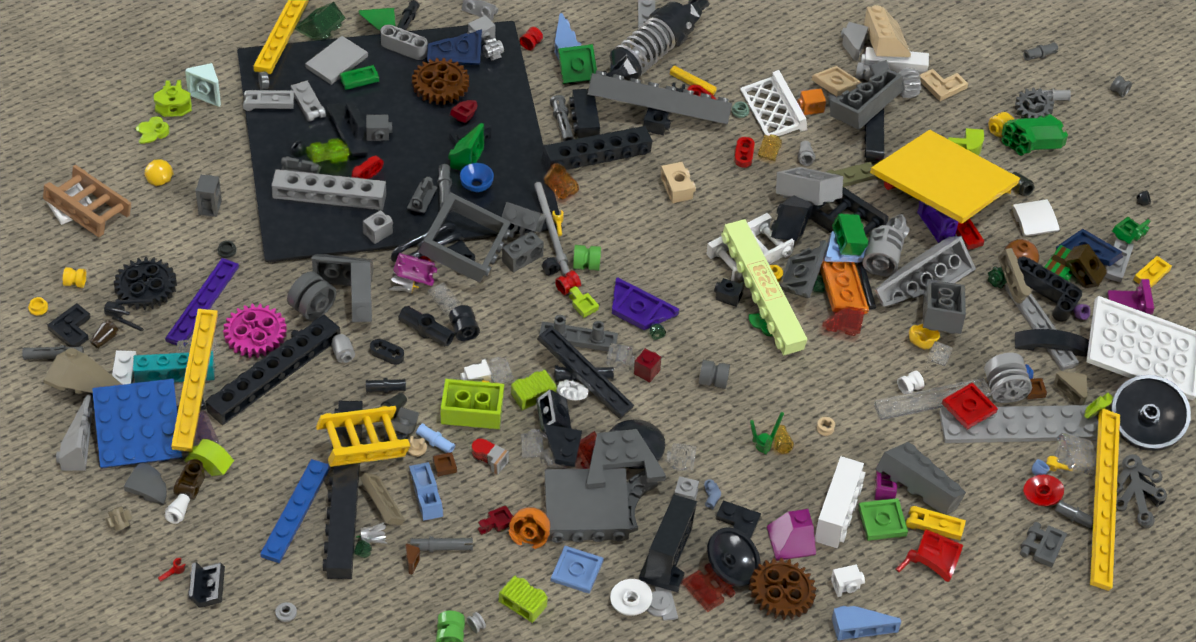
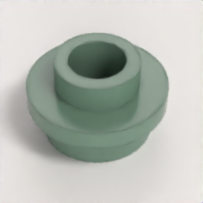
M736 102L731 112L735 117L744 118L749 114V107L745 102Z

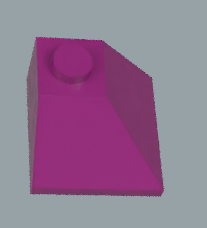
M809 509L789 511L767 525L776 561H779L781 557L783 560L816 555L814 527Z

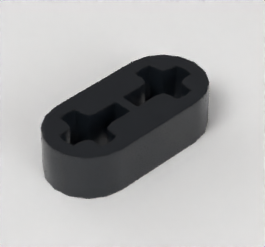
M375 339L370 343V353L374 357L394 365L404 361V350L400 346L383 339Z

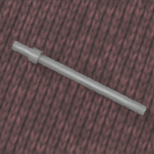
M537 182L534 186L543 214L546 215L545 221L556 252L555 258L561 266L564 277L569 272L568 259L566 254L563 253L542 184Z

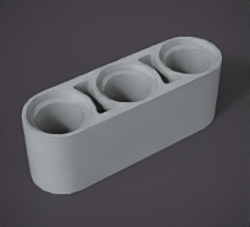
M385 25L381 28V45L383 47L417 60H423L427 57L426 38L393 25Z

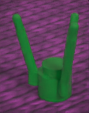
M780 412L770 435L762 433L758 436L754 421L750 420L753 435L752 441L756 443V448L759 452L767 454L771 450L772 442L784 412Z

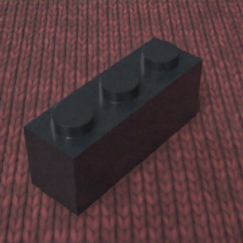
M572 89V97H569L570 108L573 107L571 119L575 120L573 131L577 133L578 139L600 135L595 96L587 94L588 89Z

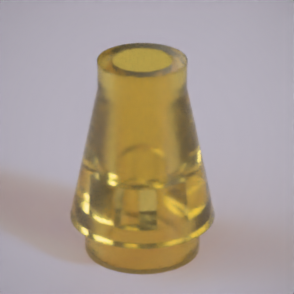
M779 425L775 434L774 448L780 454H787L792 451L794 442L786 426Z

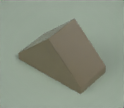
M1060 371L1056 373L1053 384L1076 405H1084L1087 398V374Z

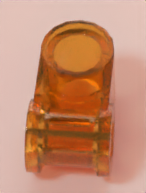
M553 164L544 176V182L560 199H566L570 194L574 195L579 191L577 181L572 178L561 164Z

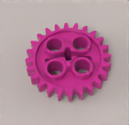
M251 304V308L244 305V310L237 308V314L231 312V318H226L223 330L225 343H228L229 349L234 348V353L240 351L241 356H244L246 353H248L249 358H251L252 354L259 358L260 353L267 356V351H273L274 347L279 348L280 343H284V338L287 336L285 318H282L281 313H276V308L270 310L269 305L265 308H262V304H259L258 307Z

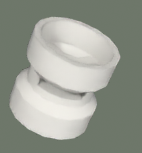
M913 371L908 376H902L897 380L898 387L905 396L912 394L913 390L918 391L924 388L923 377L918 371Z

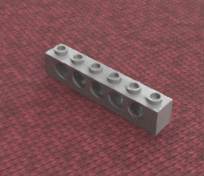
M276 170L272 182V195L275 199L383 210L386 198V181Z

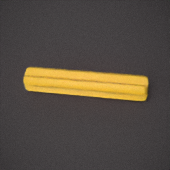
M673 66L670 69L671 76L689 85H700L712 95L716 93V86L677 66Z

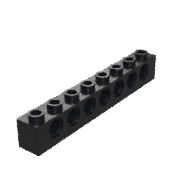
M325 314L315 319L309 326L301 329L290 340H286L279 348L271 351L261 361L256 362L253 367L241 373L235 380L226 384L216 394L211 395L205 401L207 413L223 426L330 347L332 339L340 334V327Z

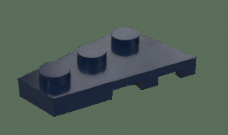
M482 29L454 38L428 43L427 62H429V59L434 62L436 58L439 61L445 58L447 62L452 59V63L458 61V64L480 65Z
M1081 229L1056 246V250L1060 245L1072 250L1074 246L1089 244L1102 264L1109 267L1123 258V251L1084 229Z

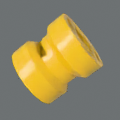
M65 267L63 285H76L79 288H84L87 276L86 269L79 268L76 271L71 267Z

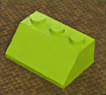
M445 379L441 403V424L500 429L504 384Z

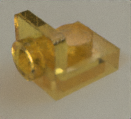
M773 134L769 136L764 135L758 156L776 161L779 149L782 147V139Z

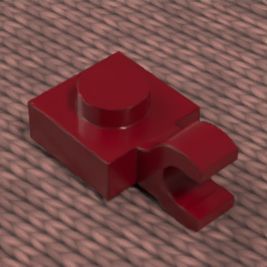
M506 505L488 512V518L478 522L480 525L478 531L483 535L490 532L493 528L497 532L509 527L513 515Z

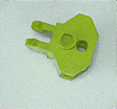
M166 80L163 89L154 94L155 112L164 117L184 116L192 111L191 95L182 89L181 80H177L176 86H171L170 80Z

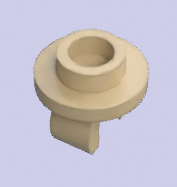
M411 436L408 453L416 457L422 456L427 450L425 439H414Z

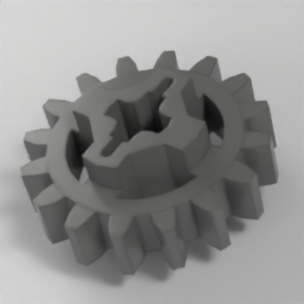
M1032 87V91L1025 89V94L1020 92L1019 97H1016V114L1021 115V119L1045 117L1052 114L1054 107L1052 96L1047 97L1048 92L1042 93L1041 88L1038 91H1035L1034 87Z

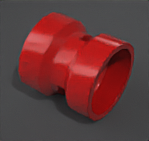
M530 27L520 37L519 42L522 47L531 51L536 47V44L543 40V34L538 28Z
M571 270L564 277L556 278L555 285L563 295L570 293L569 289L575 286L579 288L581 280L578 274Z

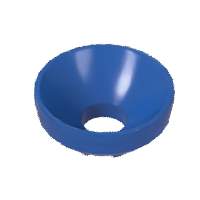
M482 163L469 164L460 173L462 185L473 192L488 189L494 179L492 169ZM474 181H479L482 183V185L473 186L472 183Z

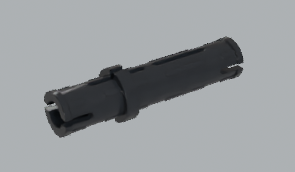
M411 0L408 7L403 10V16L397 25L398 28L407 30L411 21L415 19L416 11L420 7L418 1Z

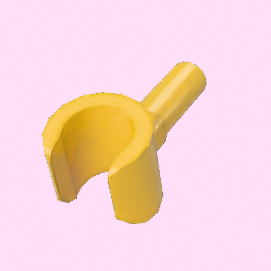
M562 210L561 215H555V211L552 214L553 222L557 226L558 236H562L561 223L564 216Z
M1049 456L1047 458L1046 464L1050 466L1051 471L1055 472L1057 469L1073 471V466L1059 463L1057 457Z

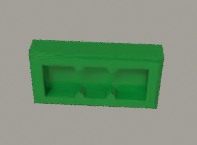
M374 65L340 73V79L345 90L379 82V76Z

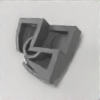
M139 463L124 485L126 492L144 496L146 501L161 505L165 503L167 495L166 484L163 482L161 474L151 465Z

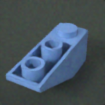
M562 13L559 15L555 38V54L558 60L559 48L581 46V43L576 40L575 32L570 29L568 19H565Z

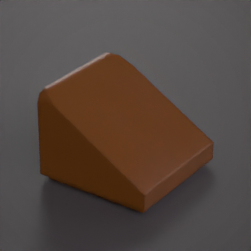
M406 544L408 572L412 575L420 561V548Z

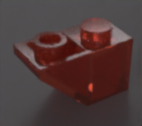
M845 306L825 319L822 326L826 327L827 331L837 332V330H842L847 335L856 336V333L860 334L865 309Z

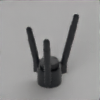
M116 299L115 302L108 301L105 304L104 313L106 316L112 317L113 320L143 331L142 327L121 318L123 315L130 314V312L125 311L123 304L153 303V299Z

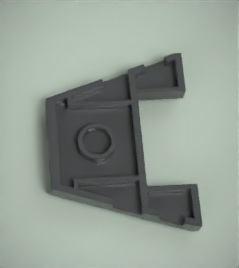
M637 429L597 433L587 479V489L605 487L603 469L643 465L647 483L665 481L666 475Z

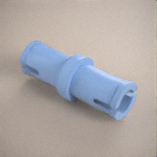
M423 423L418 427L416 434L427 440L432 447L436 446L445 453H450L454 450L455 444L442 437V433L433 431Z

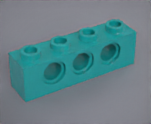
M211 351L206 381L215 380L213 351ZM189 353L134 355L133 374L135 383L174 379V382H184Z

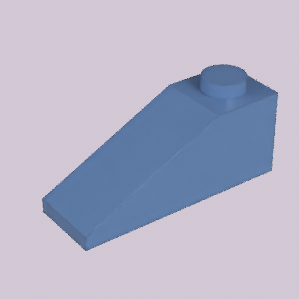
M856 606L834 608L832 615L837 640L897 633L901 625L900 618Z

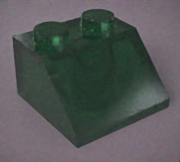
M333 1L316 8L296 25L295 30L313 40H324L331 36L330 32L332 30L335 31L342 26L341 22L346 18Z

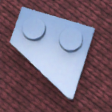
M832 231L829 236L824 261L861 262L864 258L865 250L861 256L841 255L835 234Z

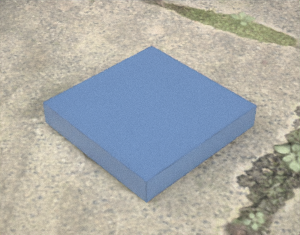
M564 546L551 576V582L590 594L604 558Z

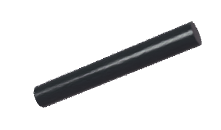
M863 262L857 264L868 308L876 309L867 271L863 266Z

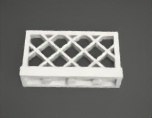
M779 70L772 72L773 76L740 88L767 140L798 129L800 132L807 130L806 117ZM768 84L773 86L771 90L764 89L763 87ZM751 90L757 91L755 96L748 95L747 92ZM760 93L768 94L767 99L759 98ZM772 96L780 98L778 102L770 101ZM755 102L763 103L762 108L754 107ZM770 105L774 106L775 108L772 112L769 110H765L766 106ZM779 108L786 110L785 115L776 112ZM762 114L770 116L768 121L763 120L760 117L762 116ZM776 117L782 120L780 124L772 122L773 118ZM786 120L794 123L791 126L783 125ZM769 126L777 128L776 131L771 133L767 131Z

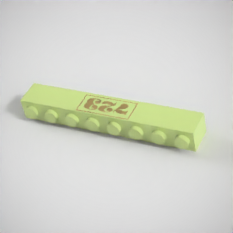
M746 219L725 224L721 234L724 244H727L731 258H734L738 272L744 277L745 286L750 289L754 303H757L760 315L767 323L769 333L773 334L776 347L781 350L783 356L804 350L807 337Z

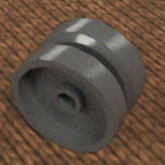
M310 271L301 275L291 286L287 302L307 320L314 321L332 307L336 298V288L327 281H324L314 271Z

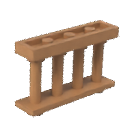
M77 165L73 166L72 178L61 186L56 187L50 182L44 185L43 199L97 237L104 234L105 222L117 213H121L126 217L130 216L131 202ZM77 183H80L84 188L73 197L65 193V191ZM91 193L98 198L88 206L79 203L80 200ZM104 203L112 207L101 216L92 212Z

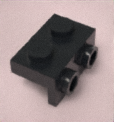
M197 562L192 563L188 595L190 600L198 607H206L222 602L225 566L222 563L203 568Z

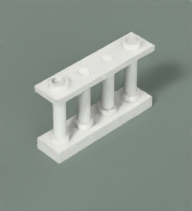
M766 213L748 222V225L754 237L760 233L765 234L777 246L768 250L755 237L768 264H771L782 257L786 258L792 254L794 240L790 239L783 243L780 239L772 238V231L770 229L772 217ZM722 237L709 242L707 246L709 258L721 257L732 269L731 281H743L744 277L738 272L736 262L726 253L729 248L727 244L723 243Z

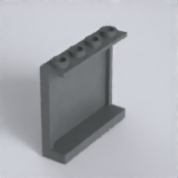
M626 468L603 469L605 487L587 489L589 469H545L546 515L550 521V534L547 541L559 543L567 540L582 542L583 540H593L595 542L614 540L620 542L629 539L630 526Z

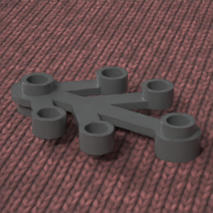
M1131 454L1122 461L1123 471L1117 478V484L1120 485L1117 493L1123 490V484L1130 475L1132 482L1122 497L1116 499V509L1118 511H1125L1128 502L1135 493L1140 512L1137 516V521L1141 527L1150 528L1154 525L1155 518L1147 509L1143 491L1151 494L1158 501H1164L1167 498V493L1164 488H1155L1140 480L1139 473L1149 477L1153 483L1161 482L1163 476L1159 470H1151L1142 465V460L1139 456ZM1131 461H1135V464L1133 466H1129L1128 464ZM1159 474V477L1154 479L1153 475ZM1159 492L1164 493V495L1161 497L1157 496ZM1120 502L1124 503L1122 507H1118L1117 505ZM1143 516H1148L1147 520H1142Z

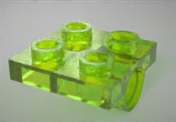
M330 139L328 143L321 144L320 142H315L306 147L307 155L313 163L329 159L331 164L348 161L349 150L342 140Z

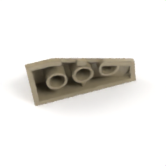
M69 348L58 354L44 378V383L63 391L66 388L75 389V393L78 394L83 392L93 393L92 388L123 385L88 355L74 348Z

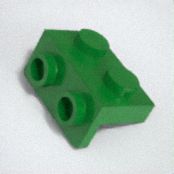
M1126 217L1115 225L1112 232L1119 240L1131 244L1147 234L1150 229L1148 225L1151 221L1147 219L1139 225L1130 217Z

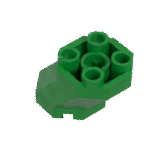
M1049 114L1045 117L1039 116L1038 118L1007 121L1003 125L1001 133L1003 137L1001 140L1005 146H1009L1018 155L1023 156L1034 150L1060 149L1066 145L1068 134L1067 131L1063 132L1062 127H1064L1063 123Z

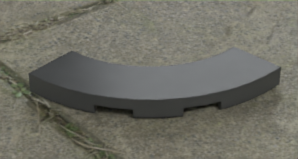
M645 470L633 476L627 483L629 533L638 530L635 519V508L638 501L646 492L658 486V482L647 483Z

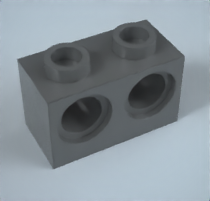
M200 175L196 188L199 215L213 217L218 215L222 202L218 176Z
M531 231L502 247V262L514 273L543 256L544 242Z

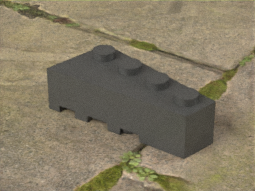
M886 69L869 78V82L856 85V89L850 92L847 90L842 93L841 97L830 99V116L859 130L902 92V75Z
M909 442L885 451L875 469L880 473L886 472L891 476L890 480L895 483L901 482L908 487V492L924 497L923 501L945 515L955 511L966 494L958 483L949 478L943 470L939 469L928 457L924 456Z

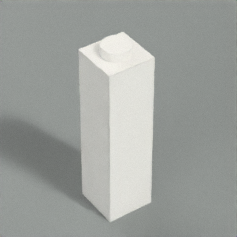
M866 47L865 54L861 56V62L865 65H870L887 60L889 69L896 73L905 68H915L920 75L928 71L929 53L911 52V57L876 56L873 48Z

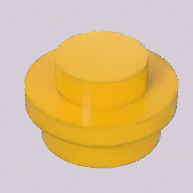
M41 297L33 298L28 306L29 312L33 315H42L47 312L48 303Z

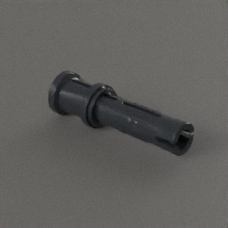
M554 366L555 382H559V380L577 381V378L566 367ZM595 367L607 379H614L613 367Z

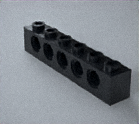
M641 126L544 145L542 159L549 173L560 172L638 155H646L651 152L653 140L646 127Z

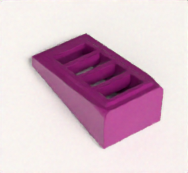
M876 471L875 500L896 498L897 483L888 481L890 480V475L881 474Z

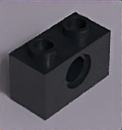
M549 390L536 399L542 432H544V424L572 429L567 399Z

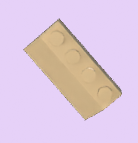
M878 5L867 7L864 26L869 27L868 36L876 56L911 57V52L898 22L884 7Z

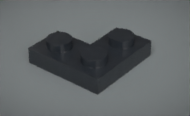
M76 303L47 324L48 330L69 347H79L89 340L88 334L80 329L79 326L91 318L90 313Z
M723 500L716 515V520L733 525V528L740 530L751 539L760 520L761 513Z

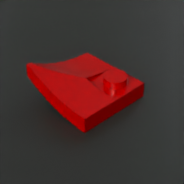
M925 529L914 560L928 566L946 582H950L963 545Z

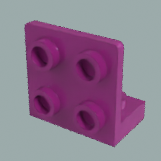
M1141 279L1139 287H1136V291L1108 290V300L1150 315L1153 314L1155 308L1149 279Z

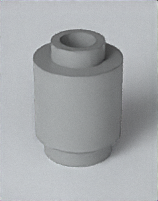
M344 334L336 335L332 339L331 346L337 361L340 363L350 362L355 357V351L350 339Z

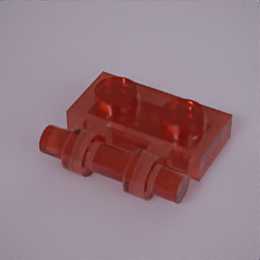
M710 563L704 566V569L708 572L706 575H703L698 570L683 579L682 582L707 612L724 603L725 598L722 594L726 593L730 598L736 594L732 585L723 581L715 573ZM715 580L719 587L715 588L711 581Z

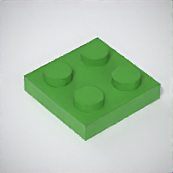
M898 498L859 503L858 509L867 541L907 536L908 530Z

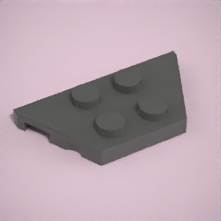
M825 240L820 241L819 247L813 250L809 247L788 259L779 284L783 291L804 298H810L828 247V243Z

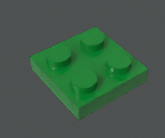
M593 44L558 49L563 84L590 81L591 74H596L597 67Z

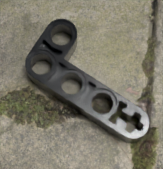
M1019 257L1017 259L1018 265L1024 275L1025 284L1055 302L1056 306L1052 312L1053 318L1061 322L1066 321L1082 297L1081 289L1030 258Z

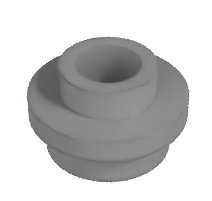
M289 602L281 603L275 611L277 619L282 622H290L297 615L295 605Z

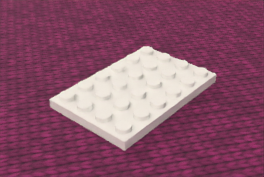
M1098 296L1094 302L1086 362L1129 378L1141 375H1156L1166 378L1176 384L1183 391L1187 399L1194 400L1196 398V331Z

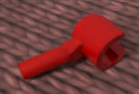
M909 550L906 559L895 570L900 572L910 561L917 564L918 561L914 560L917 551Z
M174 559L173 567L159 576V581H163L174 573H183L186 564L178 566L181 564L182 559Z

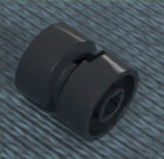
M460 305L450 311L449 319L457 340H472L479 335L480 328L470 306Z

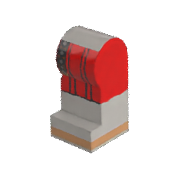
M485 439L473 441V458L491 465V471L498 475L509 462V451Z

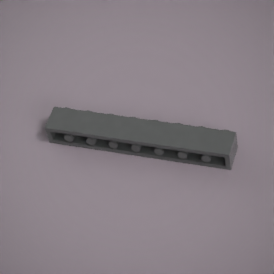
M597 70L596 74H591L587 93L589 95L728 124L732 103H729L727 98L718 97V100L711 99L709 94L701 93L700 96L693 95L694 91L683 89V92H678L676 87L667 85L665 89L659 88V84L648 82V85L641 84L642 80L631 78V81L624 80V76L616 74L613 77H608L606 72Z

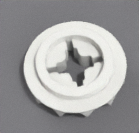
M564 380V382H559L557 386V392L569 400H582L588 395V389L584 384H580V382Z

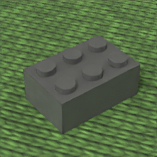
M927 279L923 295V328L932 331H946L950 334H961L966 316L965 285Z

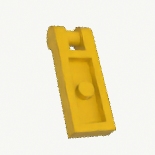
M917 506L910 507L908 513L910 517L906 520L908 528H917L924 531L927 529L941 536L961 540L966 520Z

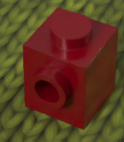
M645 348L635 360L634 375L650 383L661 369L662 357L656 352Z

